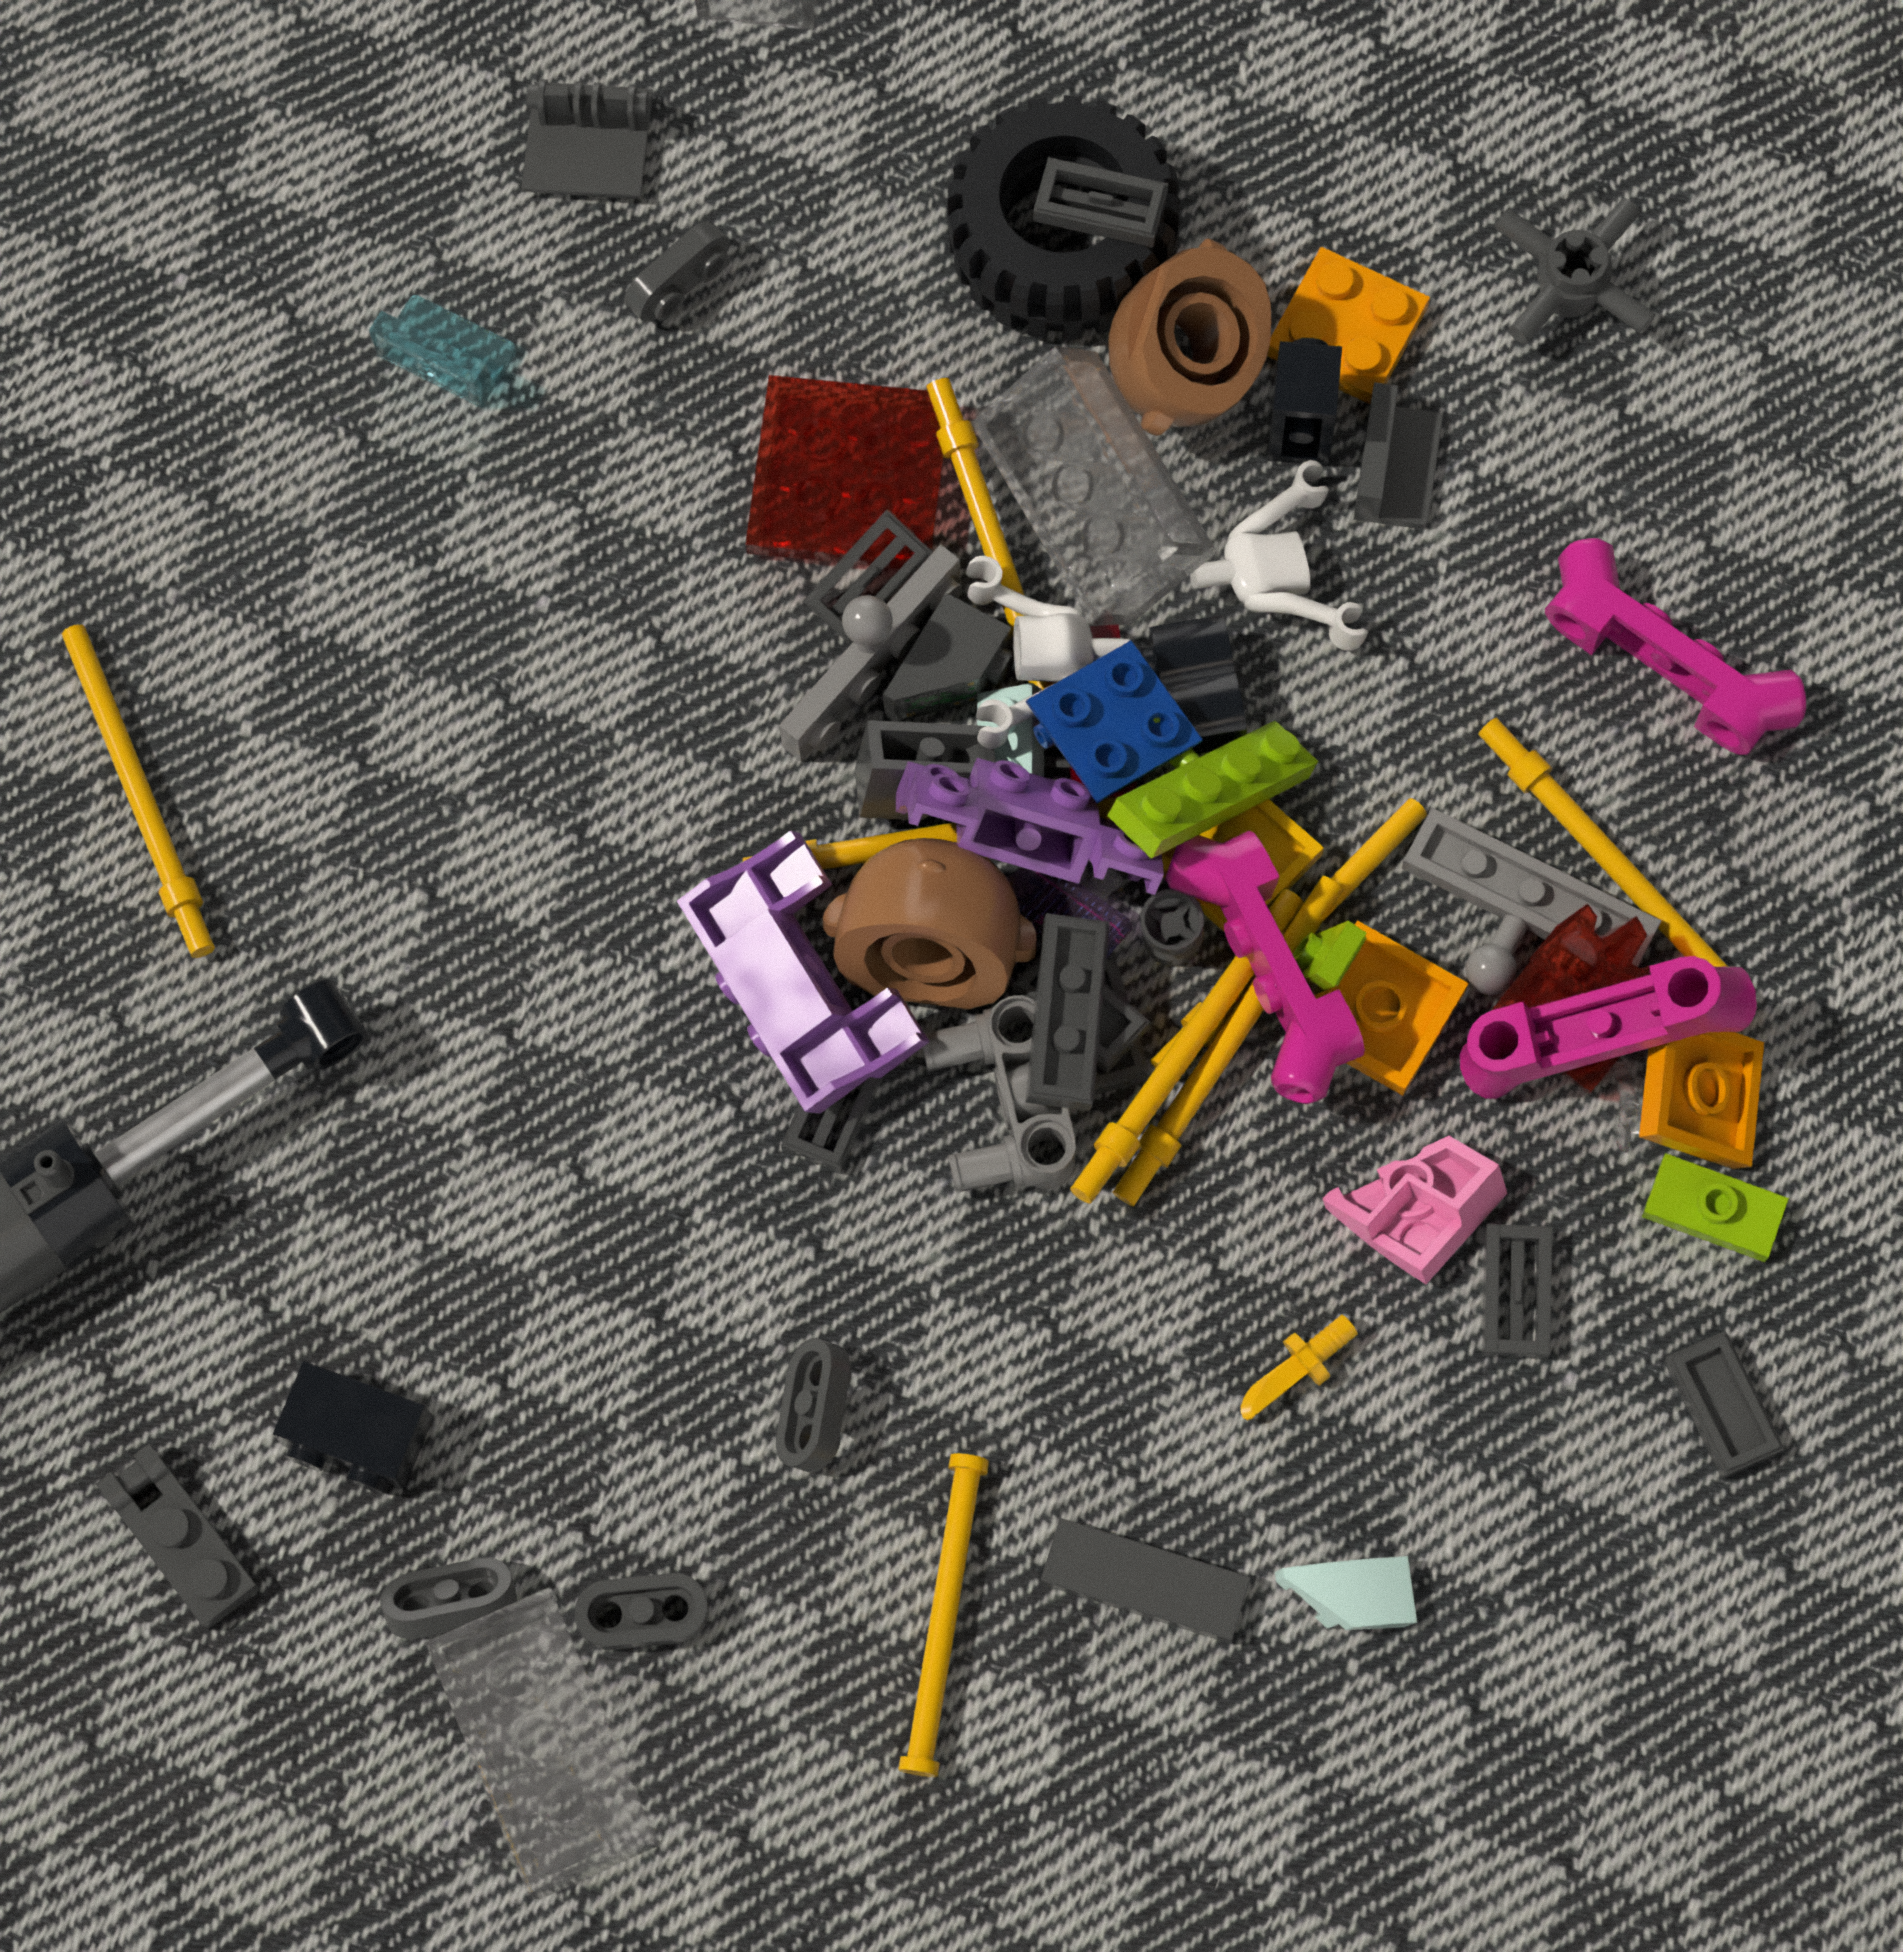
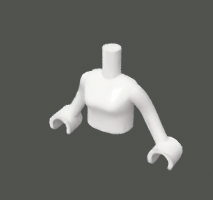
M1309 460L1299 466L1290 488L1252 513L1230 532L1224 549L1225 560L1192 564L1190 566L1191 583L1194 589L1231 584L1238 600L1244 603L1245 608L1259 613H1288L1330 625L1329 637L1332 643L1342 650L1352 651L1361 646L1368 634V630L1363 628L1353 630L1347 628L1344 623H1353L1358 620L1362 613V608L1357 603L1348 602L1336 609L1298 596L1307 594L1310 590L1309 566L1298 532L1269 535L1259 534L1297 505L1304 508H1316L1323 503L1329 488L1326 486L1313 487L1306 483L1320 478L1323 466L1318 461Z
M977 556L971 560L967 567L966 575L968 577L987 581V583L977 581L969 586L968 597L973 603L986 605L994 600L1023 615L1016 617L1013 631L1014 662L1017 680L1057 683L1130 641V639L1093 638L1088 621L1083 618V614L1079 610L1069 606L1043 603L1000 584L1003 573L1002 568L991 557ZM1039 692L1010 707L1000 700L991 699L984 701L977 710L976 718L979 721L994 722L999 727L986 726L981 728L977 736L978 742L988 749L1002 746L1007 740L1011 727L1035 716L1027 705L1026 700Z

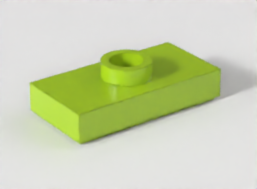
M1349 920L1317 934L1309 933L1293 953L1313 995L1339 985L1367 939L1365 937L1367 933Z
M1665 1153L1641 1217L1756 1260L1766 1262L1789 1198Z

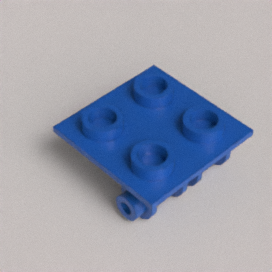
M1132 640L1026 700L1027 705L1040 722V724L1033 728L1035 737L1040 745L1045 749L1054 745L1060 750L1097 803L1203 741ZM1160 718V722L1155 723L1153 719Z

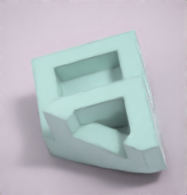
M1408 1556L1287 1567L1275 1571L1276 1582L1284 1590L1292 1588L1318 1612L1315 1618L1327 1629L1338 1624L1345 1630L1407 1627L1417 1623Z

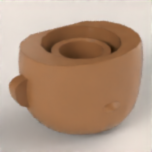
M1208 238L1200 244L1199 248L1182 250L1134 285L1121 301L1112 320L1108 346L1109 367L1117 393L1134 412L1142 416L1139 426L1140 430L1158 436L1163 434L1169 427L1202 425L1216 419L1238 404L1259 376L1267 359L1271 338V302L1265 282L1249 263L1232 252L1227 251L1223 244ZM1175 324L1183 329L1190 340L1193 352L1192 360L1183 355L1176 344L1174 335Z
M917 838L904 840L892 844L873 855L852 879L848 892L837 896L828 905L823 915L824 931L828 936L835 937L833 955L838 970L850 984L873 996L878 995L888 987L897 989L903 1000L909 1002L962 1009H972L991 1004L1007 990L1015 962H1028L1035 958L1037 951L1035 928L1031 921L1021 915L1014 888L1000 868L988 857L958 847L957 842L942 839Z

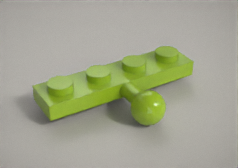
M1155 718L1153 720L1155 723H1160L1161 719ZM1274 720L1201 757L1191 748L1169 761L1176 768L1175 770L1118 797L1107 816L1153 859L1309 779L1319 761L1299 743L1292 733L1285 730Z

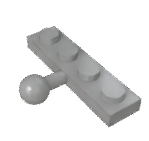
M940 544L887 604L880 598L871 595L859 596L848 603L842 615V626L845 634L853 643L780 723L779 730L782 747L802 762L814 748L821 751L831 743L841 728L842 722L839 719L854 702L860 706L870 699L881 683L882 676L880 673L894 657L902 660L908 655L922 632L920 628L932 616L945 593L958 598L962 586L960 585V559Z
M1431 808L1403 860L1401 868L1503 919L1491 943L1475 949L1466 962V977L1470 985L1476 991L1486 995L1500 994L1513 984L1517 974V965L1513 955L1526 930L1629 981L1632 980L1661 923L1660 919L1434 808Z

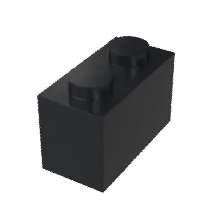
M1300 338L1293 342L1280 341L1268 461L1302 464L1303 462L1314 460L1318 461L1322 466H1329L1337 414L1342 357L1341 346H1330L1316 338Z
M303 1361L273 1435L284 1447L288 1448L285 1455L287 1459L316 1471H322L325 1462L349 1470L346 1477L347 1481L364 1489L382 1494L386 1484L403 1491L405 1490L434 1417L423 1404Z

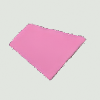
M1447 1136L1423 1147L1421 1152L1412 1159L1404 1161L1395 1160L1376 1169L1380 1179L1345 1195H1342L1339 1187L1329 1191L1322 1200L1325 1208L1369 1246L1408 1274L1427 1284L1508 1193L1499 1164L1453 1137Z

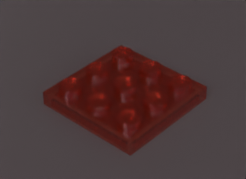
M769 375L745 542L747 554L838 563L887 509L891 510L897 516V519L905 526H908L923 543H926L933 550L945 457L936 432L941 428L928 390ZM887 528L855 565L870 566L895 539L896 535ZM905 546L885 568L901 569L913 556L914 552L908 546Z

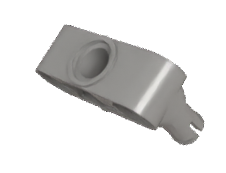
M1022 995L1009 996L1000 1000L993 1008L983 1010V1014L974 1015L975 1022L925 1033L930 1041L922 1047L928 1072L984 1059L985 1065L994 1063V1077L1006 1128L1010 1130L1011 1134L1003 1136L1004 1143L948 1155L956 1193L1013 1181L1014 1187L1024 1185V1187L1036 1186L1041 1189H1050L1064 1184L1072 1176L1075 1168L1076 1144L1070 1119V1108L1025 1103L1032 1037L1022 1043H1012L1007 1041L1000 1033L1006 1024L1013 1021L1028 1023L1033 1028L1035 1001ZM1042 1141H1051L1057 1143L1063 1149L1064 1156L1057 1163L1042 1165L1036 1163L1030 1157L1029 1152L1035 1144Z

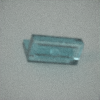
M418 295L410 297L398 318L381 311L369 329L378 357L480 408H483L516 355V348L513 342Z

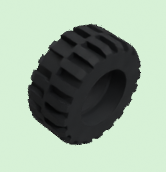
M1064 95V103L1048 104L1047 97L1044 96L1028 100V109L1017 112L1013 106L996 115V127L994 129H991L988 125H983L970 137V151L964 150L960 152L953 167L954 180L948 186L950 253L954 254V269L961 284L970 285V297L982 310H989L994 306L997 322L1010 329H1014L1018 322L1028 326V336L1042 339L1047 338L1048 331L1063 332V340L1082 339V330L1095 328L1096 333L1101 335L1110 331L1112 320L1121 301L1134 285L1149 272L1176 255L1180 214V198H1178L1179 181L1175 167L1167 163V150L1158 137L1150 136L1145 140L1146 125L1132 114H1127L1124 119L1117 117L1116 106L1101 100H1097L1095 107L1083 105L1082 96ZM1048 157L1168 183V195L1166 203L1163 205L1162 218L1157 228L1153 248L1105 238L1098 244L1080 251H1048L1033 246L1019 237L1007 223L1006 217L1022 198L1040 189ZM1055 181V185H1060V184L1074 185V184L1065 183V182H1061V181ZM1084 187L1094 192L1113 196V199L1126 201L1148 207L1151 202L1147 200H1142L1138 198Z

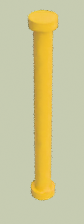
M962 1453L950 1454L948 1468L954 1471L915 1712L907 1756H900L898 1771L907 1774L938 1777L940 1763L934 1761L979 1480L980 1476L987 1475L989 1460L980 1456Z

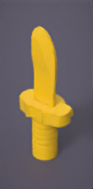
M1341 1314L1306 1343L1295 1332L1285 1339L1283 1344L1292 1356L1258 1380L1247 1391L1241 1404L1242 1418L1245 1420L1254 1418L1305 1375H1308L1318 1386L1329 1379L1331 1376L1322 1363L1358 1335L1356 1328L1348 1318Z

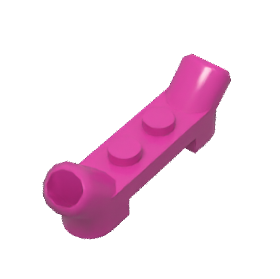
M1599 538L1581 539L1570 543L1560 554L1558 562L1563 587L1545 607V615L1557 631L1590 655H1593L1607 637L1700 702L1702 708L1694 728L1730 752L1738 755H1747L1765 732L1793 729L1804 719L1806 713V694L1803 681L1799 675L1792 670L1742 675L1724 662V657L1713 645L1701 639L1692 640L1673 627L1672 620L1660 608L1649 603L1642 605L1620 590L1613 545Z
M1247 831L1221 843L1197 835L1176 846L1165 878L1169 888L1220 906L1228 921L1224 923V931L1231 949L1238 958L1245 956L1248 958L1257 977L1253 979V986L1261 1006L1268 1014L1276 1013L1286 1032L1271 1074V1084L1275 1091L1286 1099L1302 1104H1311L1322 1100L1327 1095L1335 1068L1364 1055L1363 1038L1356 1020L1339 989L1317 999L1313 995L1265 903L1266 900L1272 898L1280 876L1259 838L1253 832Z
M1696 956L1679 957L1649 966L1651 975L1530 1009L1524 1002H1519L1481 1015L1472 1024L1467 1036V1043L1460 1052V1070L1466 1084L1474 1093L1485 1099H1497L1524 1082L1706 1032H1742L1749 1026L1756 1015V990L1748 973L1741 967H1714L1707 960Z

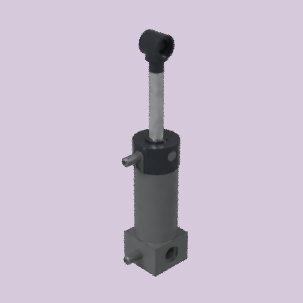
M330 979L321 980L299 991L290 998L280 1011V1019L275 1022L280 1031L97 1152L92 1149L89 1143L83 1145L75 1132L63 1119L0 1160V1313L66 1269L72 1270L137 1227L120 1199L124 1195L118 1187L119 1183L300 1063H303L307 1070L311 1067L318 1070L326 1069L338 1064L356 1052L368 1038V1031L334 981Z

